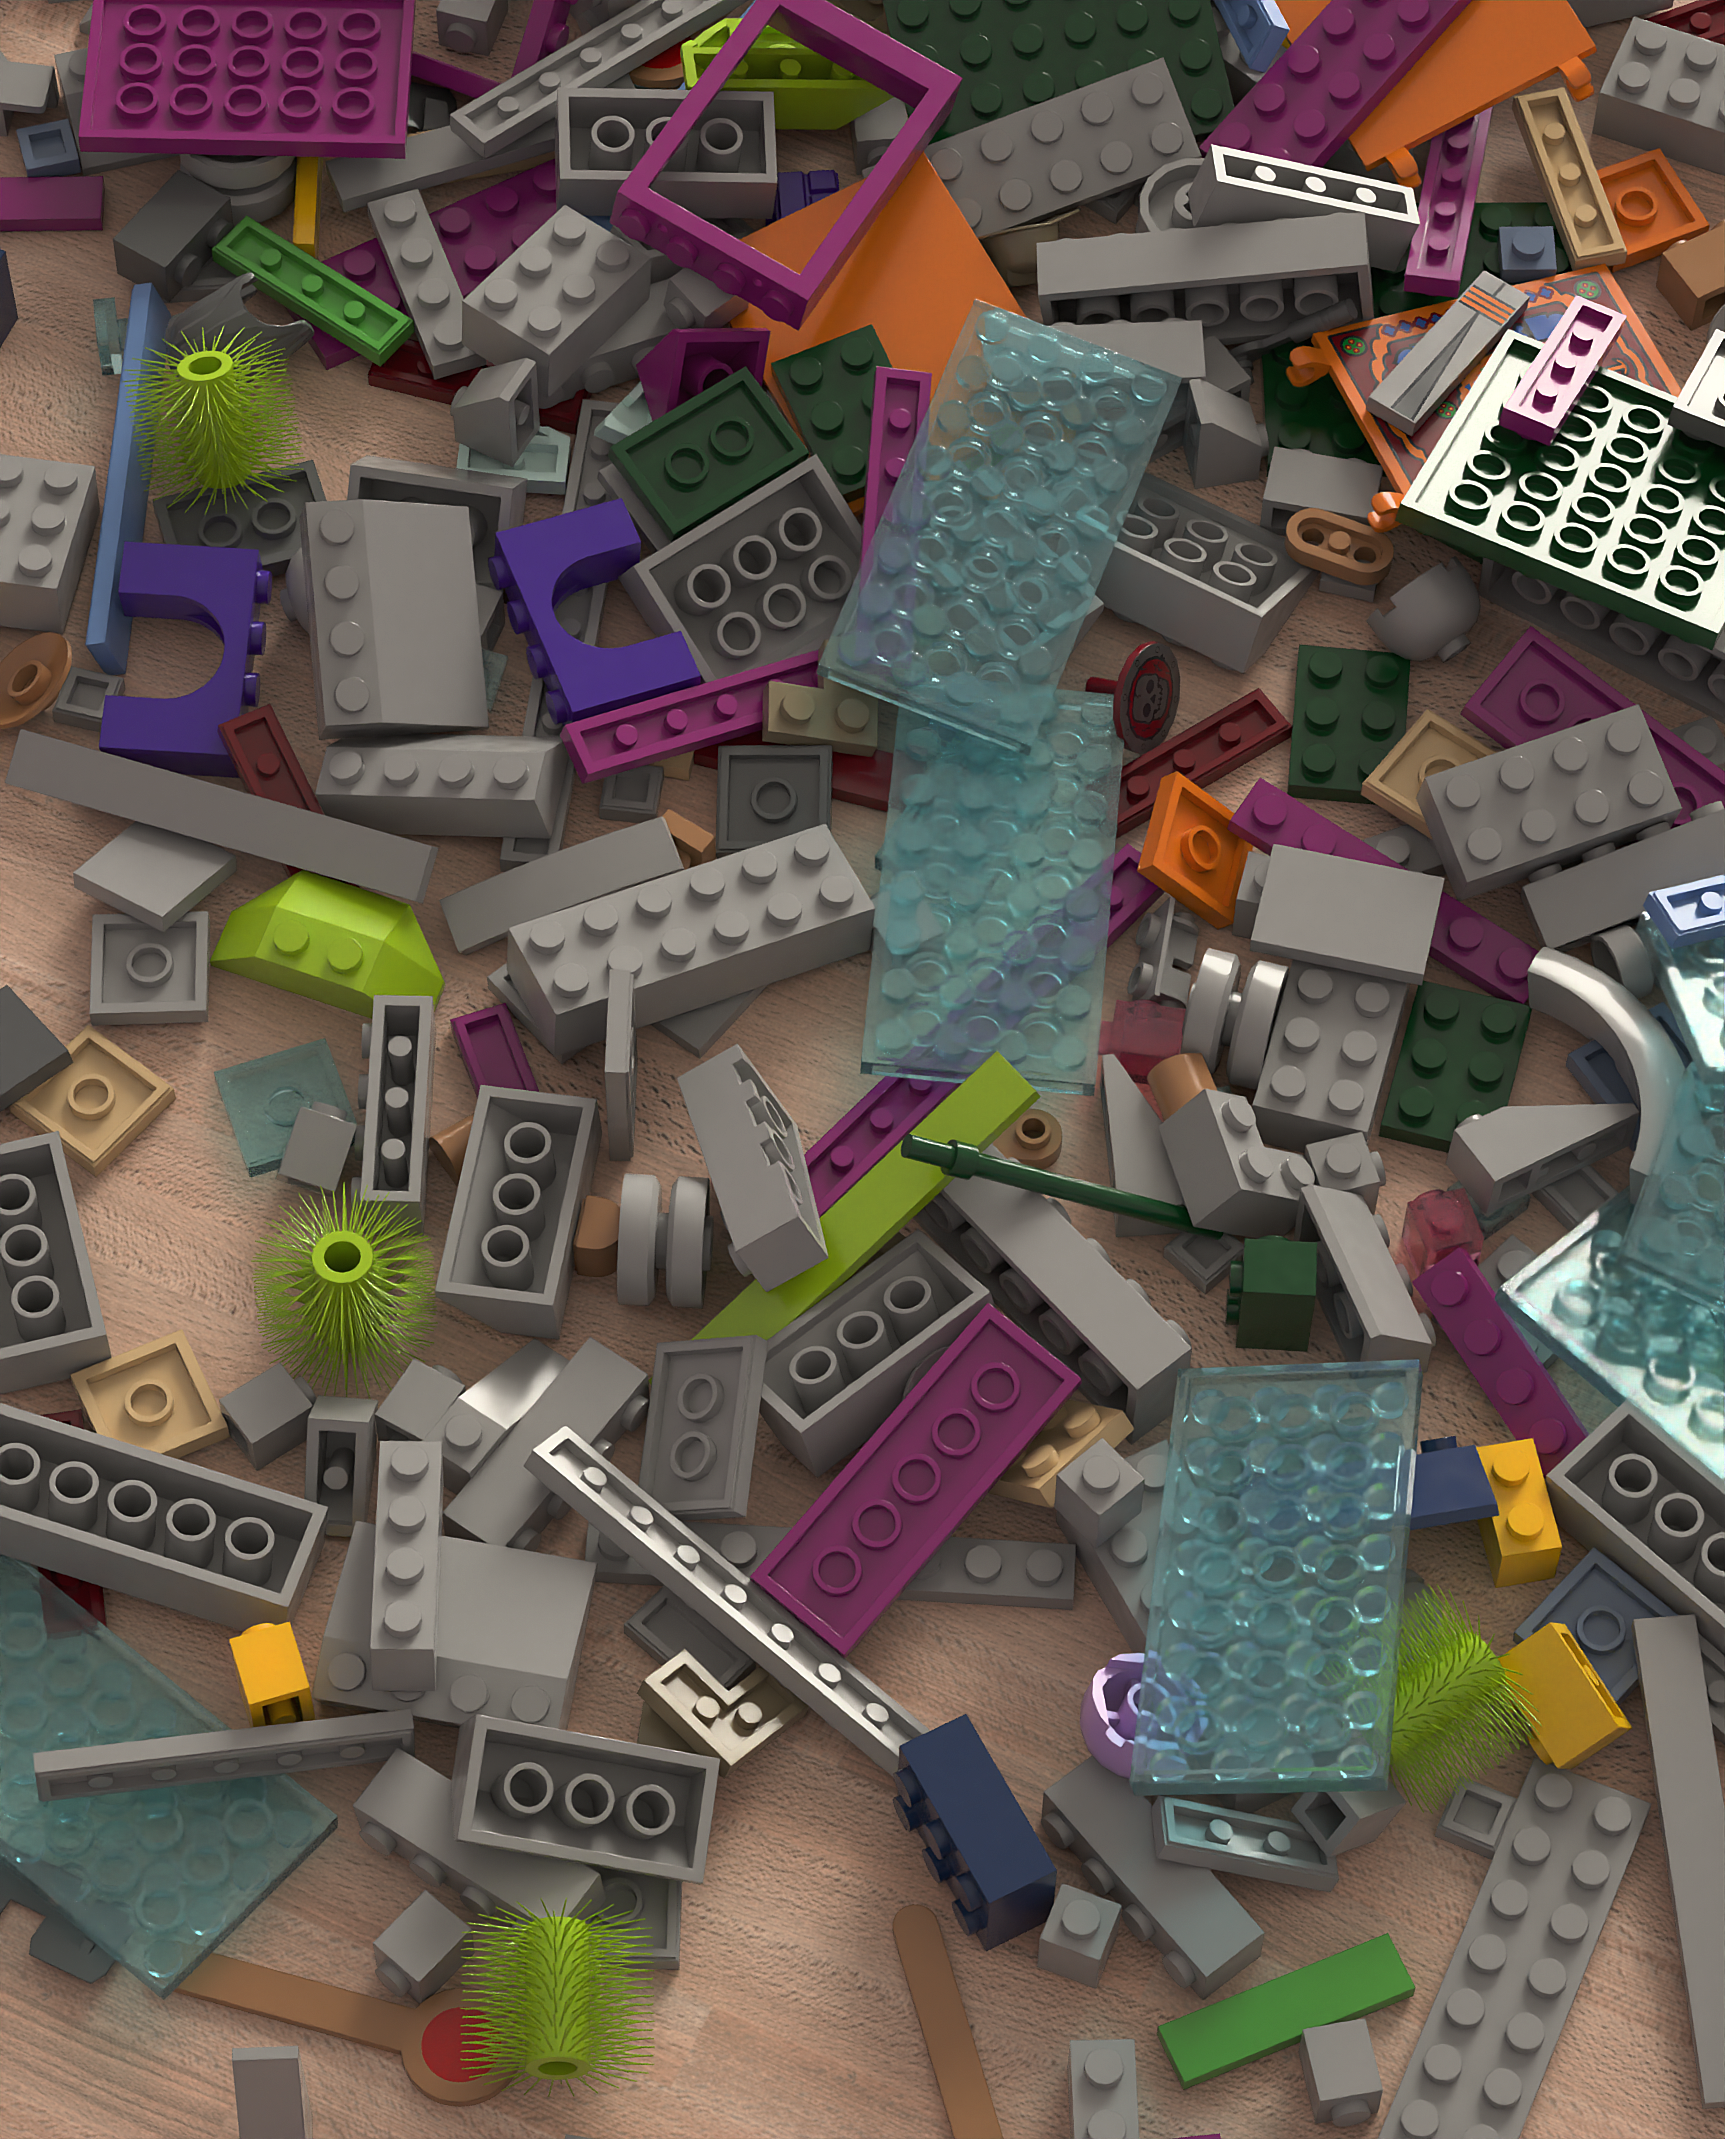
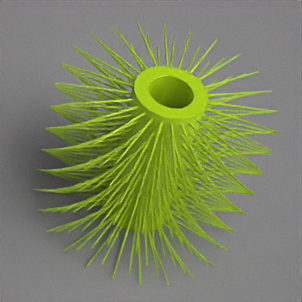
M224 326L215 347L216 336H214L212 351H207V347L205 351L203 327L202 352L198 351L195 340L194 344L197 353L194 351L182 331V335L194 354L188 356L186 353L185 355L174 344L172 346L165 341L181 353L184 357L183 360L145 347V349L156 352L155 354L166 359L171 364L132 359L174 366L177 369H165L140 362V364L155 367L159 370L150 368L152 370L125 371H157L163 376L130 374L149 376V378L123 381L145 380L157 382L125 385V387L150 385L139 389H128L129 392L126 393L150 391L141 394L133 393L134 395L125 397L147 396L126 402L150 400L142 404L128 406L153 405L142 409H132L135 411L130 412L152 410L148 413H137L139 415L130 416L129 418L144 415L143 418L146 419L132 420L130 422L139 421L140 423L144 420H153L145 424L132 425L137 427L155 425L145 429H136L138 431L135 432L156 430L150 433L141 432V435L133 437L147 435V439L133 441H142L143 443L150 439H158L146 444H136L142 445L140 447L161 444L151 448L139 447V449L144 450L137 452L149 449H158L159 451L144 452L147 454L136 457L152 454L150 457L153 458L137 461L147 460L146 462L152 459H161L153 463H142L139 465L163 464L156 467H145L146 470L141 472L150 469H163L162 471L140 476L157 475L161 472L169 471L158 477L141 480H155L168 477L150 484L153 485L170 478L175 479L171 483L144 491L165 486L163 488L165 489L170 484L176 483L163 491L165 492L185 480L192 479L190 483L159 497L162 498L184 488L177 497L179 498L198 481L199 485L170 506L203 485L196 499L188 507L189 509L207 488H214L204 515H206L214 493L213 505L215 504L217 489H222L227 514L226 488L230 487L235 500L233 487L246 506L235 487L238 484H241L242 487L244 485L255 496L258 495L264 499L244 482L246 479L278 491L281 490L276 489L258 476L296 482V480L252 473L251 470H261L285 477L289 476L268 470L279 472L277 470H304L272 468L266 465L299 466L274 462H293L290 460L305 458L279 459L272 457L286 458L284 457L285 455L303 454H279L289 450H300L296 449L299 447H296L294 444L302 442L287 445L279 444L282 442L290 443L289 440L302 439L301 437L279 440V438L289 435H300L293 434L297 430L292 429L298 427L287 430L276 429L284 426L293 427L289 425L298 424L299 422L283 425L287 423L284 421L299 418L275 420L283 416L297 414H291L293 412L285 415H273L283 411H294L290 410L293 408L272 410L296 404L273 405L275 403H283L281 401L295 400V398L273 400L281 396H292L294 394L268 396L281 391H291L288 389H292V387L284 390H270L293 384L271 385L292 379L282 380L283 378L277 381H270L279 376L291 375L266 376L276 372H287L286 369L289 368L282 370L267 369L288 365L289 363L262 368L273 362L289 359L263 362L282 355L283 353L250 364L260 356L284 350L285 348L268 353L263 352L260 355L254 356L266 349L264 348L245 359L238 360L240 356L274 340L246 351L251 344L249 343L231 358V354L259 334L229 354H226L242 330L222 352L215 351ZM163 356H166V357L171 358V359H173V360L179 361L180 363L177 364V363H175V362H173V361H171V360H169V359H167V358H165V357H163ZM253 359L247 364L238 365L246 360ZM265 364L254 370H249L252 365ZM161 371H169L177 374H167ZM251 372H259L252 377L245 376ZM168 378L170 380L160 382L147 379ZM255 379V380H254L253 382H251V383H245V382H247L248 380ZM168 384V385H170V386H168V387H162V386H158V385ZM255 385L263 386V387L258 388V389H255V388H254ZM159 392H162V393L165 394V395H155V394H157V393H159ZM252 393L258 394V395H256V396H254V397H252V396H247V395H250V394H252ZM167 398H173L170 401H164ZM258 399L254 403L249 402L251 400ZM166 404H173L174 406L167 407V406H164V405H166ZM258 405H265V407L260 408ZM162 412L167 413L166 415H159ZM254 413L261 414L259 416H251ZM172 417L177 418V419L172 420V421H167V420H169V419L172 418ZM169 424H178L174 427L168 426ZM285 431H295L289 434L275 435ZM258 432H259V433H263V435H261V436H256V435H254V434H256V433H258ZM175 437H180L178 440H172ZM174 443H180L181 445H179V446H174V445H172V444H174ZM285 446H295V448L291 449H275ZM272 450H284V451L275 452V451H272ZM170 451H175L174 454H167ZM260 452H264V453H268V454H270V455H257V454L260 453ZM179 456L184 457V458H182V459H180V460H175V459L178 458ZM270 458L276 459V461L263 462L259 461V459ZM177 463H186L180 467H172ZM254 465H260V466L265 467V468H257V467H253V466H254ZM177 469H180V471L177 474L164 476ZM192 474L185 479L178 480L184 475ZM250 475V476H252V477H254V478H256V479H258V480H260V481H262V482H264V483H261V482H259V481H256V480H254V479H251V478H249L248 476Z
M343 1182L342 1231H339L334 1191L332 1190L336 1232L320 1185L324 1202L322 1198L321 1200L326 1214L325 1218L322 1211L326 1227L313 1200L312 1203L324 1229L318 1222L312 1208L309 1209L300 1194L299 1196L317 1222L323 1238H321L314 1223H311L301 1207L300 1209L316 1234L294 1210L293 1212L303 1224L283 1209L309 1232L316 1245L291 1218L290 1220L302 1232L303 1236L284 1220L282 1221L296 1234L280 1224L278 1225L286 1231L267 1222L264 1223L282 1231L294 1243L293 1245L275 1233L273 1234L289 1245L268 1235L266 1236L279 1243L261 1237L260 1239L274 1244L255 1240V1242L272 1245L291 1257L288 1258L267 1248L283 1257L261 1250V1252L275 1257L256 1253V1255L269 1258L253 1257L266 1260L251 1261L270 1262L282 1268L279 1269L262 1263L277 1270L259 1266L258 1268L271 1271L254 1270L268 1272L253 1274L266 1275L252 1277H265L254 1282L264 1281L273 1283H256L270 1286H254V1288H266L254 1291L267 1290L255 1294L258 1298L265 1297V1299L255 1300H274L255 1303H269L257 1306V1308L266 1307L259 1308V1311H268L257 1313H271L258 1315L257 1317L269 1316L258 1320L274 1317L258 1325L265 1326L258 1329H273L259 1333L275 1330L262 1335L265 1336L279 1331L270 1336L272 1337L285 1331L275 1338L277 1339L294 1328L283 1339L277 1341L273 1339V1342L261 1344V1346L275 1343L265 1347L268 1348L282 1343L268 1350L269 1352L287 1343L273 1353L275 1354L295 1341L285 1350L287 1351L304 1336L290 1353L271 1362L273 1363L286 1357L281 1361L283 1362L297 1353L287 1362L289 1363L304 1350L290 1366L291 1368L308 1350L301 1364L290 1373L292 1374L304 1364L296 1373L297 1375L310 1361L302 1377L323 1349L307 1383L310 1382L324 1362L312 1387L313 1390L330 1356L331 1359L322 1384L323 1388L333 1358L332 1371L324 1396L326 1395L333 1371L334 1383L339 1354L334 1396L343 1353L347 1397L349 1353H351L357 1395L355 1354L370 1399L367 1384L368 1387L370 1386L365 1372L366 1368L368 1374L365 1359L380 1390L381 1387L367 1356L373 1363L378 1376L380 1377L381 1375L389 1388L390 1386L374 1363L367 1346L371 1349L378 1365L380 1363L387 1374V1370L374 1350L396 1374L397 1372L391 1367L387 1359L404 1373L401 1368L381 1352L374 1339L399 1366L400 1364L389 1353L387 1348L409 1365L398 1354H402L411 1361L412 1359L402 1352L423 1362L426 1361L410 1354L398 1343L399 1341L416 1352L418 1351L402 1340L423 1350L425 1349L410 1341L428 1347L430 1346L415 1340L434 1344V1342L417 1339L400 1328L403 1327L424 1337L408 1328L430 1334L416 1328L434 1331L419 1326L436 1327L423 1324H438V1322H429L414 1316L433 1318L421 1314L436 1315L422 1311L437 1310H420L435 1308L437 1306L424 1307L432 1306L435 1303L419 1302H435L422 1300L436 1298L422 1297L435 1295L424 1294L434 1291H426L427 1289L434 1288L424 1286H435V1284H423L435 1281L421 1282L433 1279V1277L425 1278L433 1275L424 1273L435 1272H418L434 1269H421L433 1265L416 1268L429 1263L428 1261L414 1266L423 1260H434L418 1259L434 1256H420L432 1253V1251L418 1254L428 1250L425 1249L411 1254L424 1247L422 1246L404 1255L418 1245L416 1244L399 1255L409 1245L431 1240V1238L417 1241L428 1237L427 1235L410 1241L423 1234L421 1233L405 1241L413 1235L411 1234L397 1243L409 1232L407 1231L388 1247L400 1232L422 1221L420 1220L404 1228L416 1220L415 1218L396 1230L407 1220L405 1219L387 1234L398 1222L397 1220L382 1236V1232L390 1220L406 1206L386 1221L397 1209L396 1207L381 1223V1219L387 1212L386 1210L368 1235L380 1210V1206L386 1199V1197L383 1199L367 1222L379 1194L360 1230L369 1198L358 1225L359 1212L368 1185L366 1186L358 1212V1202L356 1204L352 1230L351 1224L357 1189L355 1191L348 1229L345 1182ZM374 1217L372 1223L369 1225V1228H368V1231H367L365 1237L363 1238L362 1235H363L364 1230L366 1229V1227L368 1226V1224L370 1223V1221H371L372 1218ZM385 1226L373 1244H371L375 1233ZM286 1234L298 1239L299 1242L304 1246L305 1250L301 1248L297 1243H295ZM394 1235H396V1236L386 1245V1247H385L384 1249H382V1248H383V1245L385 1244V1242L387 1241V1239L390 1238V1237H392V1236H394ZM302 1242L309 1245L312 1248L313 1252H310L309 1249ZM383 1242L379 1250L374 1251L376 1246ZM406 1246L393 1258L389 1259L399 1247ZM278 1247L288 1249V1250H289L293 1255H295L299 1260H297L295 1257H292L291 1255L287 1254L286 1252H284L283 1250H281V1249L278 1248ZM396 1249L387 1259H384L389 1251ZM291 1250L299 1252L304 1259H300ZM400 1260H405L396 1269L392 1270ZM407 1260H412L411 1262H409L408 1264H406L405 1266H403L402 1268H400L399 1270H397V1269H398L400 1266H402ZM415 1260H420V1261H418V1262H416V1263H414V1264H412V1265L406 1267L407 1265H409V1264L412 1263L413 1261H415ZM273 1262H280V1263H282L283 1265H285L286 1267H288L289 1269H291L292 1271H290V1270H288V1269H286V1268H284V1267H282V1266H280V1265H277V1264H275V1263H273ZM283 1262H289V1263H290L291 1265H293L297 1270L292 1269L291 1267L287 1266V1265L284 1264ZM396 1262L391 1269H387L390 1264ZM292 1263L300 1265L303 1269H298ZM404 1274L395 1283L387 1281L388 1278L394 1275ZM284 1275H291L298 1282L295 1283ZM405 1275H409L407 1278L399 1282ZM278 1276H283V1277H285L286 1279H288L289 1281H291L292 1283H290V1282H288V1281H286V1280H283V1279L279 1278ZM294 1276L302 1278V1280L299 1281ZM276 1277V1278H278V1279H280V1280H282V1281H284V1282H281V1281H278V1280H275V1279H272V1278ZM265 1279H271V1280L276 1281V1282H279V1283H275V1282H271V1281H266ZM288 1288H295L304 1292L294 1297L283 1291ZM399 1288L407 1292V1294L397 1297L387 1292ZM296 1301L305 1304L293 1311L286 1310ZM398 1301H400V1302H402V1303H404V1304H406V1305H408V1306H410V1307H412V1308H409V1309H408L407 1307H405L404 1305H402V1304L399 1303ZM393 1302L398 1303L399 1305L403 1306V1307L406 1308V1309L401 1310V1309H400L398 1306H396ZM413 1302L421 1303V1304H426V1305H422V1306H421V1305L415 1304V1303H413ZM392 1303L398 1309L389 1307L387 1305ZM299 1314L291 1324H286L295 1315ZM393 1314H396L397 1316L401 1317L407 1322H401ZM399 1314H401V1315H403V1316H405V1317H407V1318H409V1319H412V1320H414V1321H416V1322H409L408 1320H406L405 1318H403V1317L400 1316ZM300 1315H304L299 1322L294 1323ZM388 1315H392L399 1322L391 1320ZM292 1316V1317L289 1318L284 1324H279V1323H281L282 1321H284L285 1319H287L288 1317ZM409 1316H412V1317H415V1318H418V1319H421V1320H424V1321H427V1322H419V1321H417V1320H415V1319H413V1318H411V1317H409ZM278 1318L277 1320H275V1321H273V1322H271V1323H269V1324H262V1323H265V1322H268V1321H270V1320H273V1319ZM284 1318L283 1320H281V1321L278 1322L277 1324H272V1323H274V1322H276V1321H278V1320ZM386 1325L392 1327L399 1334L391 1332ZM392 1325H394L397 1329L399 1328L403 1332L407 1333L411 1337L402 1335ZM301 1326L292 1337L286 1338L296 1328ZM303 1326H306L301 1334L296 1335ZM377 1332H379L388 1342L382 1340L378 1336ZM316 1333L314 1339L308 1342L311 1336ZM386 1335L389 1338H391L396 1344H398L402 1349L392 1345L386 1337ZM307 1337L304 1345L296 1349L298 1345ZM318 1340H320V1342H319V1344H318V1346H317L316 1351L313 1352V1353L307 1358V1356L309 1355V1353L311 1352V1350L314 1348V1346L316 1345V1343L318 1342ZM328 1346V1347H329L328 1352H327V1354L325 1355V1357L323 1358V1360L321 1361L322 1356H323V1353H324L326 1347Z
M1438 1584L1436 1585L1446 1601L1447 1609L1431 1587L1430 1589L1450 1617L1452 1623L1442 1612L1434 1595L1432 1594L1435 1602L1422 1589L1423 1591L1421 1592L1429 1604L1423 1599L1421 1601L1417 1594H1414L1429 1615L1424 1612L1417 1599L1416 1601L1420 1608L1413 1601L1412 1603L1424 1615L1426 1623L1408 1598L1407 1600L1413 1607V1609L1411 1608L1412 1613L1403 1604L1422 1630L1418 1627L1416 1628L1401 1605L1409 1618L1408 1620L1405 1617L1409 1625L1395 1607L1394 1609L1409 1630L1402 1624L1397 1613L1396 1616L1400 1623L1394 1617L1393 1619L1404 1630L1405 1637L1388 1613L1387 1615L1393 1622V1624L1391 1623L1392 1628L1383 1619L1401 1644L1395 1642L1382 1620L1380 1621L1387 1632L1382 1627L1381 1629L1387 1634L1388 1639L1377 1625L1376 1627L1389 1644L1383 1641L1376 1628L1375 1630L1379 1637L1375 1633L1374 1635L1384 1645L1385 1652L1368 1628L1366 1629L1372 1636L1370 1638L1371 1642L1363 1634L1379 1657L1376 1658L1362 1635L1360 1636L1366 1646L1362 1642L1360 1643L1366 1648L1367 1653L1356 1638L1353 1637L1375 1670L1365 1660V1656L1362 1655L1356 1643L1354 1644L1358 1651L1352 1644L1350 1645L1364 1660V1666L1351 1648L1350 1650L1356 1659L1351 1653L1350 1657L1342 1648L1358 1669L1356 1672L1343 1653L1342 1655L1345 1660L1341 1656L1340 1658L1346 1663V1667L1333 1651L1346 1671L1344 1672L1353 1680L1354 1685L1344 1674L1338 1662L1336 1661L1337 1665L1334 1662L1333 1664L1343 1674L1349 1686L1341 1679L1326 1657V1660L1335 1671V1673L1332 1670L1331 1672L1343 1683L1350 1695L1346 1693L1321 1662L1352 1704L1320 1671L1350 1705H1346L1324 1686L1354 1714L1353 1717L1330 1702L1355 1720L1356 1726L1340 1721L1357 1728L1362 1735V1739L1352 1742L1365 1740L1371 1748L1369 1756L1371 1757L1374 1752L1380 1758L1382 1772V1761L1388 1765L1395 1788L1396 1784L1390 1765H1392L1410 1804L1411 1801L1402 1784L1400 1774L1422 1812L1424 1813L1414 1795L1416 1792L1432 1814L1433 1812L1412 1783L1410 1777L1421 1789L1427 1802H1429V1799L1435 1806L1421 1788L1418 1780L1427 1788L1437 1805L1438 1803L1433 1797L1435 1794L1432 1792V1788L1446 1805L1433 1785L1439 1789L1443 1798L1444 1795L1441 1790L1448 1798L1450 1797L1435 1781V1775L1453 1799L1446 1786L1449 1788L1447 1782L1456 1793L1457 1791L1441 1770L1443 1772L1444 1770L1446 1771L1456 1788L1457 1786L1454 1781L1459 1786L1460 1784L1452 1777V1773L1465 1788L1453 1770L1458 1772L1463 1782L1462 1776L1469 1784L1470 1782L1455 1765V1759L1472 1784L1474 1783L1467 1774V1772H1470L1467 1767L1478 1780L1479 1778L1461 1755L1466 1756L1478 1776L1480 1775L1473 1764L1476 1767L1477 1765L1473 1762L1471 1756L1485 1774L1486 1772L1473 1754L1478 1757L1484 1768L1485 1766L1481 1759L1489 1768L1490 1766L1493 1768L1484 1754L1486 1753L1488 1758L1490 1757L1486 1750L1497 1762L1480 1738L1487 1742L1497 1759L1498 1757L1494 1750L1500 1756L1502 1754L1507 1760L1493 1739L1498 1742L1504 1753L1505 1751L1501 1744L1509 1753L1512 1752L1514 1754L1508 1743L1512 1741L1517 1748L1518 1746L1520 1747L1514 1735L1520 1741L1522 1739L1525 1742V1736L1521 1729L1528 1736L1530 1734L1534 1739L1524 1722L1529 1727L1532 1726L1539 1734L1520 1708L1527 1711L1538 1723L1539 1721L1510 1690L1518 1694L1536 1711L1538 1710L1506 1682L1507 1679L1533 1695L1506 1677L1505 1672L1523 1674L1503 1668L1498 1658L1510 1655V1653L1496 1656L1489 1646L1495 1633L1488 1645L1481 1639L1479 1615V1636H1477V1631L1474 1634L1463 1600L1471 1632L1468 1631L1451 1592L1448 1590L1460 1616V1624ZM1424 1592L1441 1612L1442 1618L1436 1613ZM1423 1602L1429 1607L1431 1613H1430L1429 1610L1426 1608V1606L1423 1604ZM1449 1608H1450V1610H1451L1453 1616L1455 1617V1619H1456L1458 1625H1457L1456 1622L1453 1620V1618H1452V1616H1451V1613H1450V1611H1449ZM1434 1614L1437 1616L1442 1626L1438 1624L1434 1617ZM1429 1618L1436 1623L1438 1629H1437V1628L1435 1627V1625L1429 1620ZM1419 1620L1426 1626V1628L1431 1634V1637L1421 1626ZM1412 1626L1415 1628L1422 1641L1415 1635ZM1408 1632L1415 1637L1416 1641L1408 1634ZM1398 1634L1405 1640V1642H1406L1407 1645L1409 1646L1411 1652H1410L1409 1649L1405 1646V1644L1401 1641V1639L1399 1638ZM1391 1640L1395 1643L1401 1655L1395 1650ZM1386 1645H1388L1395 1652V1655L1388 1649ZM1377 1648L1385 1655V1657L1389 1661V1664L1380 1655ZM1370 1654L1374 1657L1380 1669L1374 1664ZM1356 1662L1364 1669V1671L1368 1675V1678L1359 1669ZM1349 1668L1353 1671L1359 1683L1353 1678ZM1506 1690L1513 1696V1698H1514L1518 1703H1516V1702L1510 1697V1695L1506 1692ZM1509 1700L1512 1701L1530 1725L1516 1712ZM1504 1709H1505L1506 1712L1513 1718V1720H1511V1719L1505 1714ZM1510 1709L1515 1712V1714H1516L1517 1717L1520 1719V1721L1522 1722V1724L1524 1725V1727L1527 1729V1731L1529 1732V1734L1523 1729V1727H1522V1726L1518 1723V1721L1513 1717V1715H1512ZM1499 1711L1505 1716L1509 1726L1506 1724ZM1490 1715H1491L1492 1718L1496 1721V1723L1500 1726L1502 1732L1496 1727V1725L1494 1724V1722H1493L1492 1719L1490 1718ZM1512 1722L1518 1727V1729L1520 1730V1732H1521V1734L1523 1735V1737H1522V1736L1520 1735V1733L1517 1731V1729H1516L1515 1726L1512 1724ZM1500 1723L1507 1727V1729H1508L1509 1732L1511 1733L1512 1737L1514 1738V1740L1516 1741V1743L1518 1744V1746H1517V1745L1515 1744V1742L1511 1739V1737L1507 1734V1732H1506V1731L1504 1730V1728L1500 1725ZM1484 1725L1492 1732L1494 1737L1485 1729ZM1511 1725H1512V1727L1515 1729V1731L1518 1733V1735L1521 1737V1739H1520V1738L1515 1734V1732L1512 1730ZM1479 1727H1481L1485 1731L1489 1741L1486 1739V1737L1484 1736ZM1495 1729L1497 1730V1732L1499 1733V1735L1502 1737V1739L1504 1740V1742L1506 1743V1745L1509 1747V1749L1511 1750V1752H1510V1751L1507 1749V1747L1502 1743V1741L1496 1736ZM1470 1731H1471V1732L1475 1735V1737L1479 1740V1742L1481 1743L1483 1749L1477 1744V1742L1475 1741V1739H1474L1473 1736L1471 1735ZM1464 1740L1469 1744V1746L1474 1750V1752L1466 1746ZM1491 1740L1498 1748V1750L1501 1752V1754L1493 1747ZM1460 1743L1465 1746L1470 1758L1467 1756ZM1475 1744L1477 1745V1747L1479 1748V1750L1481 1751V1753L1484 1755V1757L1486 1758V1760L1488 1761V1763L1490 1764V1766L1485 1762V1760H1484V1759L1480 1756V1754L1475 1750V1749H1476ZM1450 1746L1453 1748V1750H1454V1751L1458 1754V1756L1461 1758L1463 1764L1456 1758V1756H1455L1454 1753L1452 1752ZM1444 1755L1453 1764L1455 1769L1446 1761ZM1440 1758L1446 1763L1449 1772L1446 1770ZM1430 1762H1432V1764H1433V1765L1436 1767V1769L1440 1772V1774H1441L1442 1778L1444 1779V1781L1438 1776V1774L1436 1773V1771L1434 1770V1768L1432 1767V1765L1430 1764ZM1425 1772L1430 1776L1434 1783L1426 1777ZM1404 1775H1405V1776L1407 1777V1779L1409 1780V1782H1410V1784H1411V1786H1412V1788H1413V1791L1411 1790V1788H1410L1408 1782L1406 1781ZM1421 1775L1425 1777V1779H1426V1781H1427V1783H1428L1430 1789H1429V1788L1427 1787V1785L1425 1784V1782H1424V1780L1422 1779Z
M541 1898L548 1917L540 1919L517 1902L534 1920L532 1922L495 1907L529 1923L527 1926L518 1924L506 1916L505 1918L510 1921L478 1914L517 1925L523 1929L495 1926L489 1923L485 1925L467 1922V1924L494 1927L507 1932H461L500 1937L482 1940H463V1942L490 1943L494 1946L461 1950H478L497 1954L461 1957L493 1961V1963L484 1965H463V1968L476 1967L495 1970L479 1974L466 1973L461 1974V1976H482L496 1979L480 1982H461V1984L465 1985L480 1984L493 1987L485 1990H463L462 1993H484L493 1996L461 2001H478L494 2004L475 2008H461L492 2012L480 2016H462V2018L486 2019L492 2022L461 2026L494 2030L478 2033H461V2035H478L491 2038L483 2041L462 2042V2044H482L491 2047L460 2052H474L493 2056L460 2060L494 2061L497 2063L462 2069L509 2067L502 2071L470 2076L469 2078L491 2074L493 2076L498 2073L524 2069L525 2071L483 2085L517 2076L512 2080L514 2081L524 2073H528L529 2076L501 2091L534 2076L538 2080L524 2095L541 2079L552 2080L549 2097L554 2080H560L561 2084L562 2080H565L574 2096L567 2080L577 2078L598 2094L596 2090L586 2083V2080L582 2077L583 2075L619 2088L588 2074L589 2071L599 2073L608 2079L609 2077L606 2075L637 2082L636 2080L597 2071L594 2068L649 2074L648 2072L620 2069L608 2064L654 2065L620 2060L622 2058L654 2056L630 2054L623 2051L655 2048V2046H637L622 2043L654 2039L651 2037L637 2038L624 2035L638 2031H652L654 2029H635L623 2026L655 2021L621 2018L639 2014H654L651 2012L624 2010L633 2006H652L653 2003L640 2004L621 2001L637 1997H654V1995L620 1993L622 1991L643 1988L654 1989L651 1986L635 1987L622 1984L637 1980H652L653 1978L643 1979L621 1976L634 1972L654 1970H636L620 1967L631 1964L654 1963L650 1961L640 1962L620 1959L633 1955L653 1954L621 1951L622 1949L654 1945H636L619 1942L622 1940L653 1937H650V1935H615L630 1930L653 1929V1927L604 1930L611 1926L646 1920V1918L622 1922L624 1920H621L614 1924L591 1927L594 1924L630 1913L632 1910L596 1921L603 1916L602 1914L587 1924L585 1921L612 1907L614 1904L584 1920L576 1919L577 1916L592 1900L571 1918L563 1917L567 1898L561 1916H555L553 1910L554 1917H550ZM594 1933H606L604 1935H592ZM504 1935H519V1937H506ZM603 1937H616V1938H622V1939L601 1940L600 1938H603ZM494 1940H511V1941H513V1942L507 1943V1942H492V1941H494ZM598 1948H606L610 1950H599ZM607 1953H623L622 1955H605ZM501 1955H503V1956H506V1957H509V1958H498V1957H493V1956H501ZM597 1958H607L605 1960H596ZM512 1960H518V1961H521V1962H510V1961H512ZM608 1963H625V1964L610 1965V1964H608ZM496 1965H510V1966L507 1967V1968H506V1967H505V1968H503V1967H488V1966H496ZM492 1975H506V1976L496 1977V1976H492ZM608 1978L627 1979V1980H611V1981H606V1979H608ZM505 1981V1982H508V1983H489V1982ZM601 1983H608L606 1985H596ZM607 1988H627V1989L610 1990V1989H607ZM501 1990H508V1991H509V1992H507V1993L485 1992V1991H501ZM620 1994V1995H623V1996H610V1995ZM496 2000H507L503 2002H493ZM610 2003L630 2004V2005L606 2006L607 2004H610ZM503 2006V2007H506V2008H490V2007ZM606 2008H608V2010H606V2011H598V2010H595V2009H606ZM607 2013H626V2014H625V2015H616V2016H613V2015H610V2014H607ZM491 2016H509V2017H507V2018H505V2019H504V2018H488V2017H491ZM490 2026H504V2027L494 2028V2027H490ZM609 2029H625V2030H627V2031H611V2032H607V2030H609ZM503 2032V2033H506V2034H487V2033ZM601 2034H609L607 2036H597ZM510 2036L518 2037V2038L506 2039V2038H508V2037H510ZM609 2039H629V2040L612 2041V2040H609ZM500 2041H507V2042H508V2043H506V2044L483 2043V2042H500ZM612 2044V2045H608V2046H605V2047L599 2046V2045ZM622 2045V2046H625V2047H611V2046ZM502 2047H518V2048H515V2049H507V2048H502ZM607 2054H616V2055H632V2056L607 2057V2056H605V2055H607ZM512 2057L513 2059H509V2060H495V2059H488V2058ZM597 2060H612L615 2062H599ZM509 2062H521L519 2064H507ZM595 2064H601L608 2067L596 2066Z

